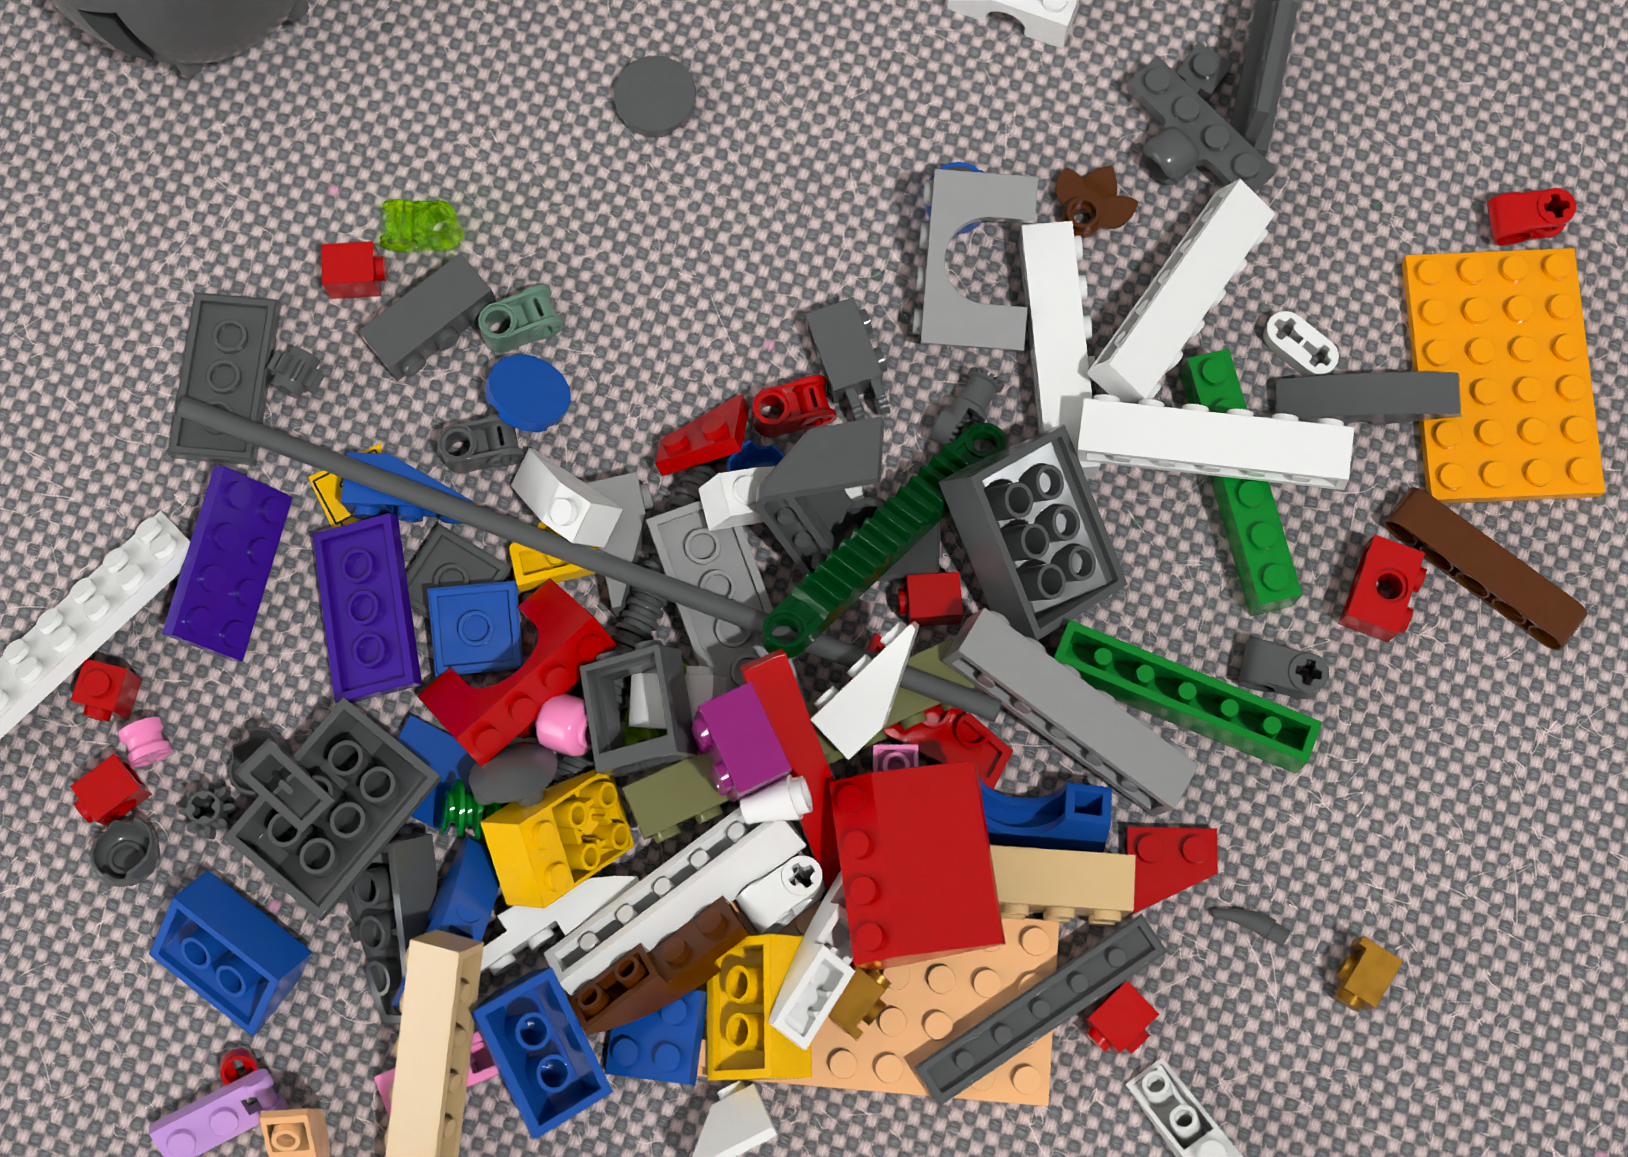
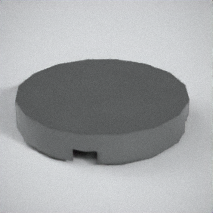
M646 56L631 62L621 71L614 85V104L618 115L631 131L645 137H664L672 134V131L680 126L681 128L690 121L696 109V86L690 72L680 62L666 56Z

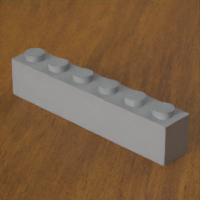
M984 607L968 617L941 660L990 697L1003 701L1002 706L1153 816L1176 808L1199 766L1187 757V753L1182 747L1165 741L1151 731L1152 728L1148 722L1140 717L1128 714L1116 705V700L1110 694L1094 689L1081 679L1080 673L1075 668L1059 663L1046 653L1041 643L1021 635L1010 627L1009 621L998 612L989 611Z

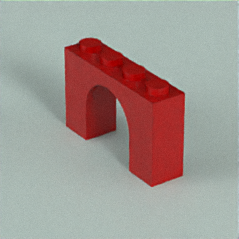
M551 578L517 607L539 633L537 645L533 653L518 671L493 686L475 688L469 686L452 667H449L417 696L481 767L537 718L539 710L546 701L563 695L581 679L580 666L596 662L597 655L611 652L617 646L595 617Z

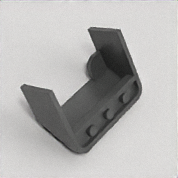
M882 417L835 425H819L808 430L757 487L756 511L804 576L809 572L813 573L820 561L825 562L832 550L836 552L844 539H850L852 532L856 528L859 530L867 517L871 519L878 507L883 508L886 503L878 497H866L859 501H852L844 490L881 483L884 420ZM941 520L877 581L903 578L907 575L939 572Z

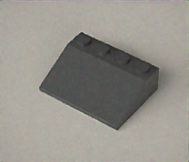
M1065 424L972 463L938 482L990 610L1003 615L1009 621L1010 627L1024 637L1038 641L1128 585Z
M344 697L293 755L301 766L333 797L334 801L301 833L259 795L223 837L321 922L442 779L438 773Z

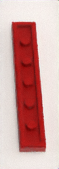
M781 648L739 666L745 683L752 682L792 768L787 775L790 774L793 778L803 776L808 785L813 810L810 813L803 814V819L799 820L812 856L822 869L824 887L826 892H828L841 871L829 782L834 781L786 653Z

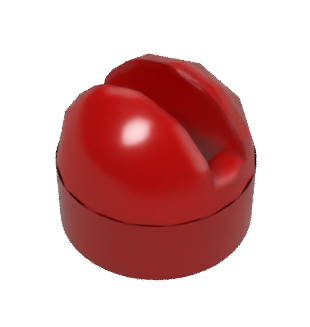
M241 1047L228 1051L220 1063V1078L222 1082L228 1085L258 1070L256 1057L250 1050ZM235 1060L242 1061L246 1069L245 1073L239 1074Z

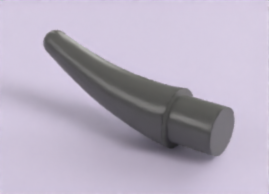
M1214 908L1211 910L1213 918L1244 926L1264 939H1270L1281 947L1291 931L1276 923V919L1260 913L1232 908Z

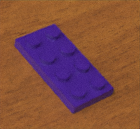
M214 466L162 631L163 635L226 659L243 662L292 502V496L228 467Z
M388 513L312 534L335 703L338 704L343 697L350 703L421 686L422 680L398 516Z

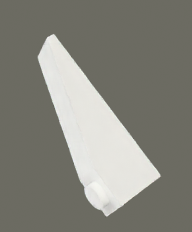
M776 466L719 473L698 488L709 531L764 522L755 509L756 490ZM861 487L844 489L852 501H859L864 498Z

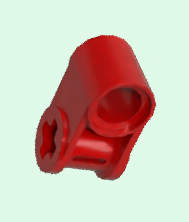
M1562 188L1525 193H1505L1489 199L1486 203L1494 244L1498 246H1508L1524 241L1555 237L1563 231L1565 225L1573 218L1576 212L1574 197Z
M807 376L791 383L761 390L755 396L752 403V425L760 435L770 438L800 430L813 429L816 426L828 425L835 421L837 418L836 412L830 408L824 389L827 385L825 376ZM767 406H774L781 410L782 415L777 419L770 420L762 416L760 411Z

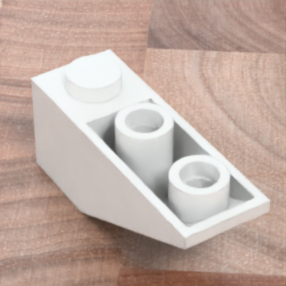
M916 621L912 622L907 628L899 622L880 640L886 647L873 660L865 654L846 672L852 680L841 691L833 685L814 703L820 711L810 720L848 760L874 737L888 721L919 629Z
M1160 1058L1125 1084L1176 1157H1243L1163 1058Z

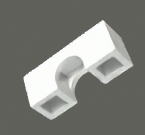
M948 0L947 9L986 22L990 12L1007 13L1023 23L1025 27L1024 36L1063 49L1077 13L1079 0Z

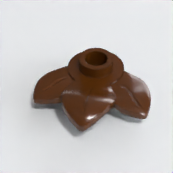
M1110 165L1094 170L1084 178L1074 170L1065 168L1056 182L1055 194L1063 207L1061 222H1073L1074 236L1080 235L1081 238H1088L1096 234L1100 228L1117 229L1125 225L1132 218L1138 206V201L1134 198L1116 196L1117 179L1114 168ZM1078 214H1083L1088 217L1089 222L1081 224L1076 222L1074 217Z

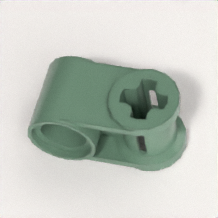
M544 284L532 286L519 294L490 303L480 312L478 322L487 348L493 352L505 353L528 343L550 338L559 333L565 327V323L562 317L556 315L550 301L552 294L550 287ZM537 309L540 310L542 317L539 316ZM498 322H505L510 325L504 333L496 334L489 331L491 326Z

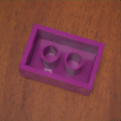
M752 682L698 706L690 731L701 755L709 752L714 764L710 775L721 797L729 794L732 803L736 802L740 798L751 795L785 777L792 770Z

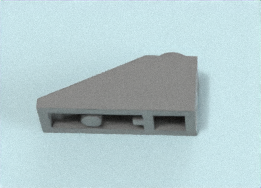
M637 472L585 483L623 509L605 547H599V550L638 565L648 529L646 525V519H648L646 511L654 509L649 485H640ZM605 577L615 617H620L622 611L627 608L626 602L630 596L632 586Z

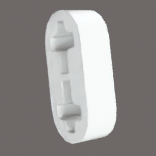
M1290 311L1277 312L1268 321L1263 331V339L1266 346L1304 377L1330 375L1338 363L1339 353L1337 347L1300 316ZM1287 325L1292 329L1290 337L1286 336L1283 340L1277 338L1278 328L1282 329ZM1320 351L1326 356L1323 360L1324 364L1319 363L1315 367L1309 361L1312 355H1316Z

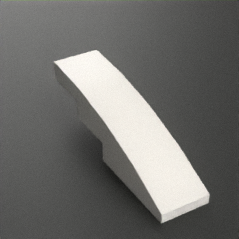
M841 871L821 902L799 944L781 985L768 1022L802 1050L808 1048L855 973V970L849 966L853 959Z

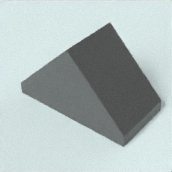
M269 738L235 771L245 783L301 833L334 801L333 797L292 755Z

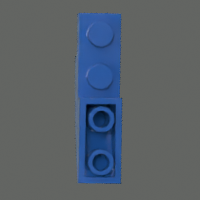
M464 837L426 917V920L430 921L426 933L440 930L477 941L482 940L500 885L488 847L469 837ZM406 975L391 1004L399 1008L400 999L405 989Z

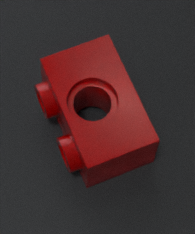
M1374 535L1364 546L1338 624L1385 642H1389L1399 632L1405 633L1413 615V608L1407 607L1412 592H1419L1427 572L1426 568L1421 567L1425 552ZM1377 582L1388 583L1394 590V599L1382 597L1377 591Z

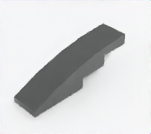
M1384 372L1277 379V414L1295 415L1301 422H1317L1318 419L1331 418L1341 420L1344 424L1371 421L1373 425L1461 417L1459 373Z

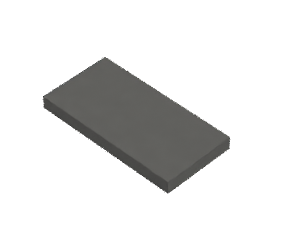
M194 293L168 448V455L171 458L256 466L259 446L179 417L178 407L181 400L187 396L263 425L271 371L267 369V366L274 355L282 306L279 300Z

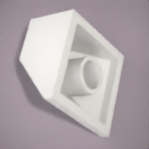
M740 1080L717 1092L720 1101L711 1105L692 1157H737L779 1135L755 1084L745 1087L743 1081Z

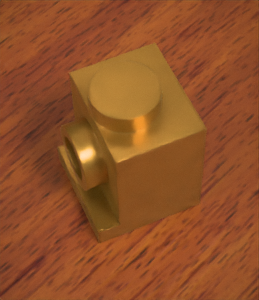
M1361 936L1353 939L1349 946L1356 951L1355 956L1351 953L1347 954L1335 974L1341 980L1335 988L1337 993L1334 998L1356 1012H1359L1361 1008L1369 1010L1378 1006L1403 963L1402 959L1367 937Z
M856 966L854 975L827 1017L858 1041L864 1032L857 1026L862 1020L870 1026L887 1005L880 998L891 983L878 971L867 969L864 972Z

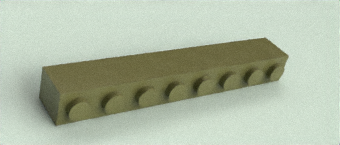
M953 638L908 658L907 666L969 689L975 687L974 684L941 661L952 644ZM899 687L886 725L862 749L886 739L887 736L884 730L900 723L904 731L926 721L925 711L940 705L943 712L954 707ZM818 699L805 704L810 719L820 711L814 705ZM812 722L828 765L845 758L840 750ZM709 752L703 755L698 753V756L684 759L622 788L624 797L644 840L654 837L656 844L682 833L679 824L695 817L699 825L723 814L720 805L731 801L729 794L721 797L710 775L714 762Z

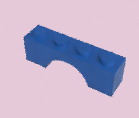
M979 776L989 842L1052 850L1104 852L1111 825L1112 788L1067 782L1058 791L1047 796L1015 798L992 790Z

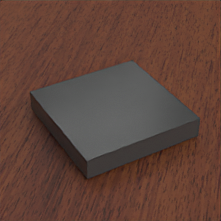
M439 524L406 573L411 610L430 621L427 589L507 582L514 570L508 564Z

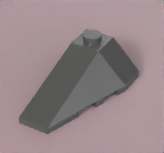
M432 833L394 835L339 901L340 903L347 902L355 924L354 927L349 929L353 942L361 941L369 963L365 969V976L382 1024H401L402 1013L399 1008L391 1004L407 972L405 954L410 945V939L425 934L430 924L426 917L435 900L437 887V870Z

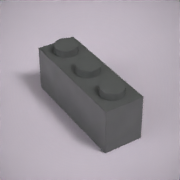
M459 253L358 331L366 345L398 382L404 376L411 377L418 373L425 366L426 359L438 350L444 351L453 346L459 339L460 333L470 325H478L480 312L490 303H495L496 299L492 289L463 255Z

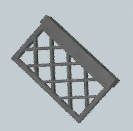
M1256 0L1230 119V125L1264 158L1269 149L1299 3L1293 2V0Z

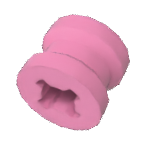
M160 717L144 718L128 724L118 731L120 742L128 747L127 761L130 767L147 766L161 761L172 754L171 743L164 740L161 733L164 725Z

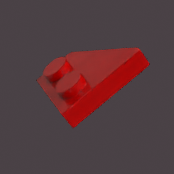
M743 394L733 397L662 438L655 460L660 474L665 476L741 452L749 406Z
M1126 827L1125 855H1136L1134 911L1129 915H1134L1218 874L1217 829Z

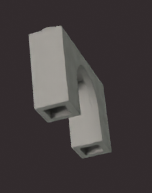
M935 169L933 180L925 179L923 205L931 206L930 223L921 222L919 248L928 249L926 266L918 265L916 291L924 292L923 309L914 308L912 333L921 335L920 344L1015 352L1024 351L1028 307L982 304L965 298L953 287L947 276L945 253L954 235L962 228L975 222L996 221L1033 224L1036 214L1039 177Z

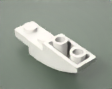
M637 876L589 878L545 909L513 906L499 914L498 918L507 931L483 947L480 974L486 975L491 972L495 977L508 970L517 962L514 955L528 946L533 951L555 937L552 930L557 926L561 928L565 936L569 935L640 882Z

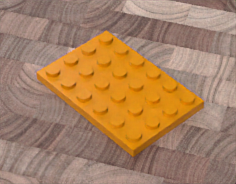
M1575 248L1405 255L1402 260L1413 372L1459 373L1461 417L1419 421L1426 492L1442 504L1601 497L1605 493Z

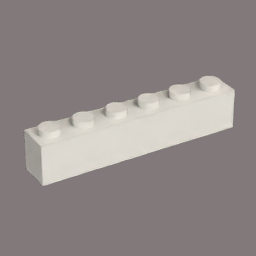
M1241 179L1215 192L1087 372L1109 395L1120 398V402L1135 404L1142 399H1152L1161 388L1159 380L1163 374L1171 370L1181 360L1183 356L1181 348L1186 341L1192 339L1201 331L1205 324L1202 318L1208 310L1214 308L1224 298L1226 294L1225 285L1244 269L1247 264L1245 257L1250 249L1259 245L1267 236L1268 230L1266 226L1275 213Z
M1072 221L1021 225L1018 245L1025 307H1028L1027 328L1039 434L1065 424L1078 457L1077 448L1084 398L1094 399L1091 389V382H1094V380L1087 372L1096 361L1095 356H1088L1086 341L1092 340V324L1090 315L1083 316L1082 301H1087V281L1085 275L1078 274L1077 261H1082L1083 259L1082 238L1080 235L1074 236ZM1079 461L1086 479L1096 478L1100 464H1103Z
M1106 394L1095 395L1094 399L1084 398L1077 448L1079 461L1345 490L1349 480L1354 427L1344 426V422L1341 420L1322 418L1318 419L1317 423L1301 422L1297 416L1284 413L1273 414L1272 418L1254 417L1252 411L1245 409H1229L1227 414L1209 412L1208 407L1199 404H1185L1182 406V409L1164 407L1165 404L1163 402L1153 399H1142L1138 401V404L1120 402V398Z
M740 806L544 953L549 966L553 968L561 987L572 996L640 943L651 951L720 897L724 896L731 903L750 884L766 877L807 845L791 820L756 822L748 825L744 820Z

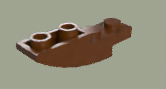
M722 896L651 951L642 943L637 945L569 997L568 1001L583 1031L588 1035L633 1022L677 1001L721 972L716 960L750 934L732 904Z

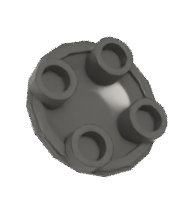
M531 742L510 743L482 767L476 762L470 770L468 783L472 789L475 801L480 805H489L494 802H518L522 806H532L544 798L543 789L549 785L557 774L558 760L552 750L545 748L541 744Z

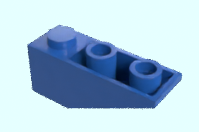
M346 452L345 456L474 503L472 500L391 454ZM343 478L341 503L350 514H354L353 517L356 519L366 520L391 513L398 516V520L415 523L422 522L423 517H440V521L445 523L464 524Z

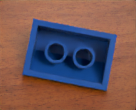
M207 870L173 896L149 955L253 1037L300 980L312 951L303 945L300 940L293 937L271 920L263 911L257 909L233 890L230 885Z
M552 967L528 972L493 992L470 1012L532 1139L541 1137L613 1093Z

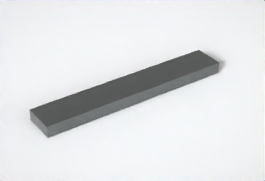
M1141 913L913 1068L938 1107H940L1168 951Z

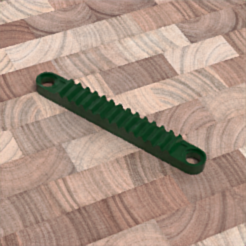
M975 423L968 427L949 446L946 444L938 456L935 454L932 457L928 466L923 465L916 477L912 475L905 487L901 486L894 497L890 496L883 508L878 507L871 519L867 517L859 530L856 528L852 532L850 539H844L836 552L832 550L825 562L820 561L815 571L807 573L804 581L801 584L797 583L791 594L768 614L764 620L762 630L764 649L768 653H772L782 648L788 659L795 658L801 654L950 512L938 482L972 463L1004 450L1006 447L1004 432L991 423ZM980 439L987 440L994 445L995 449L987 453L980 452L973 447L972 443ZM789 626L797 632L798 636L792 641L782 642L777 640L772 632L777 627Z

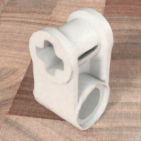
M796 856L766 877L750 884L738 895L736 902L759 935L776 934L795 917L815 905L821 899L824 892L822 869L813 858ZM801 876L804 880L810 879L811 886L805 888L801 883L796 885L795 878Z

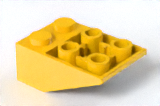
M596 769L543 789L544 798L535 805L522 806L518 802H511L480 822L506 905L545 909L635 846L614 776L598 774Z

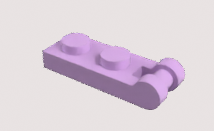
M264 1068L258 1069L150 1124L149 1135L163 1157H196L261 1124L259 1119L261 1111L289 1110V1105L282 1094L275 1093L272 1088L274 1080L268 1070ZM256 1097L258 1102L248 1106L245 1099Z

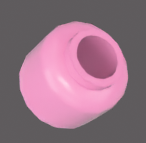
M564 693L561 696L552 697L542 705L537 718L534 720L536 735L542 746L569 756H581L592 749L584 698Z

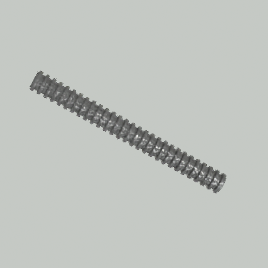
M705 464L685 469L687 475H682L680 478L682 487H676L674 494L677 498L671 499L669 503L671 509L674 510L700 501L698 488L719 473ZM650 548L648 555L651 558L650 560H645L642 567L664 574L655 548ZM633 587L632 592L635 595L628 598L626 604L629 608L621 613V617L624 620L623 622H618L615 627L618 634L611 636L617 644L612 651H619L625 654L635 651L637 643L653 640V637L650 635L651 631H657L659 625L656 623V620L662 619L664 612L661 608L662 606H667L669 600ZM631 675L613 680L618 708L625 705L626 699L623 696L631 691V686L628 685L631 681ZM590 749L581 756H569L561 753L564 758L562 762L558 761V771L551 781L553 782L551 786L596 769L593 749Z

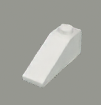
M532 448L528 449L511 484V487L541 522L571 543L604 548L623 510L620 506Z

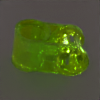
M390 199L382 203V212L386 215L385 234L380 237V246L383 249L401 253L412 251H450L458 247L463 241L464 227L452 205L446 201ZM450 221V224L444 230L433 231L439 222Z

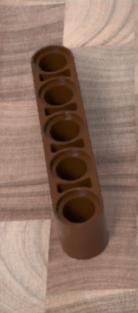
M1415 487L1409 488L1384 521L1385 528L1395 538L1408 547L1425 552V560L1550 649L1561 651L1588 614L1583 605L1424 490Z

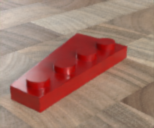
M874 632L865 650L880 654L886 648L880 642L882 637ZM938 705L925 711L927 720L904 731L900 723L884 730L887 736L886 739L896 744H918V755L935 764L976 761L981 780L992 790H994L1013 752L1008 745L972 714H967L965 711L955 707L943 712L941 706Z

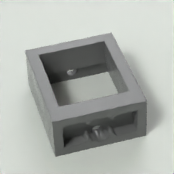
M647 640L637 643L635 651L625 654L619 651L602 653L596 656V662L580 666L596 773L621 777L698 756L697 745L690 731L693 721L680 649L662 645L661 640ZM657 668L668 735L624 747L613 680Z

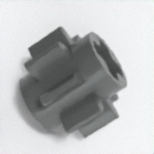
M291 346L289 351H284V353L276 350L267 366V369L272 371L271 375L274 376L271 385L280 392L295 399H300L303 392L307 393L308 391L315 394L324 378L323 375L319 374L320 370L316 369L320 360L308 351L296 346Z
M207 781L203 782L202 791L193 793L187 790L185 792L189 798L187 807L178 810L179 814L192 820L186 830L196 834L204 827V834L209 839H215L216 830L224 827L230 830L232 828V824L229 822L231 814L240 811V807L226 801L232 791L222 787L214 794L213 785ZM207 803L212 804L211 807L215 811L214 816L211 818L207 817L206 811L203 810Z

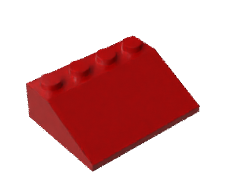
M971 760L871 772L829 782L854 966L877 971L1006 944L976 761Z

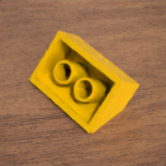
M777 934L747 936L716 960L721 972L707 981L708 1081L812 1078L811 1043L806 1050H802L768 1023L781 985L804 936Z

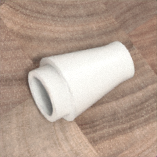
M789 774L749 796L740 798L741 811L748 825L756 822L802 820L803 814L810 813L813 810L811 794L803 776L793 778Z

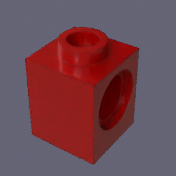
M115 753L70 786L78 797L73 804L81 816L88 823L95 821L106 827L113 820H120L152 795L136 771L129 766L128 761Z

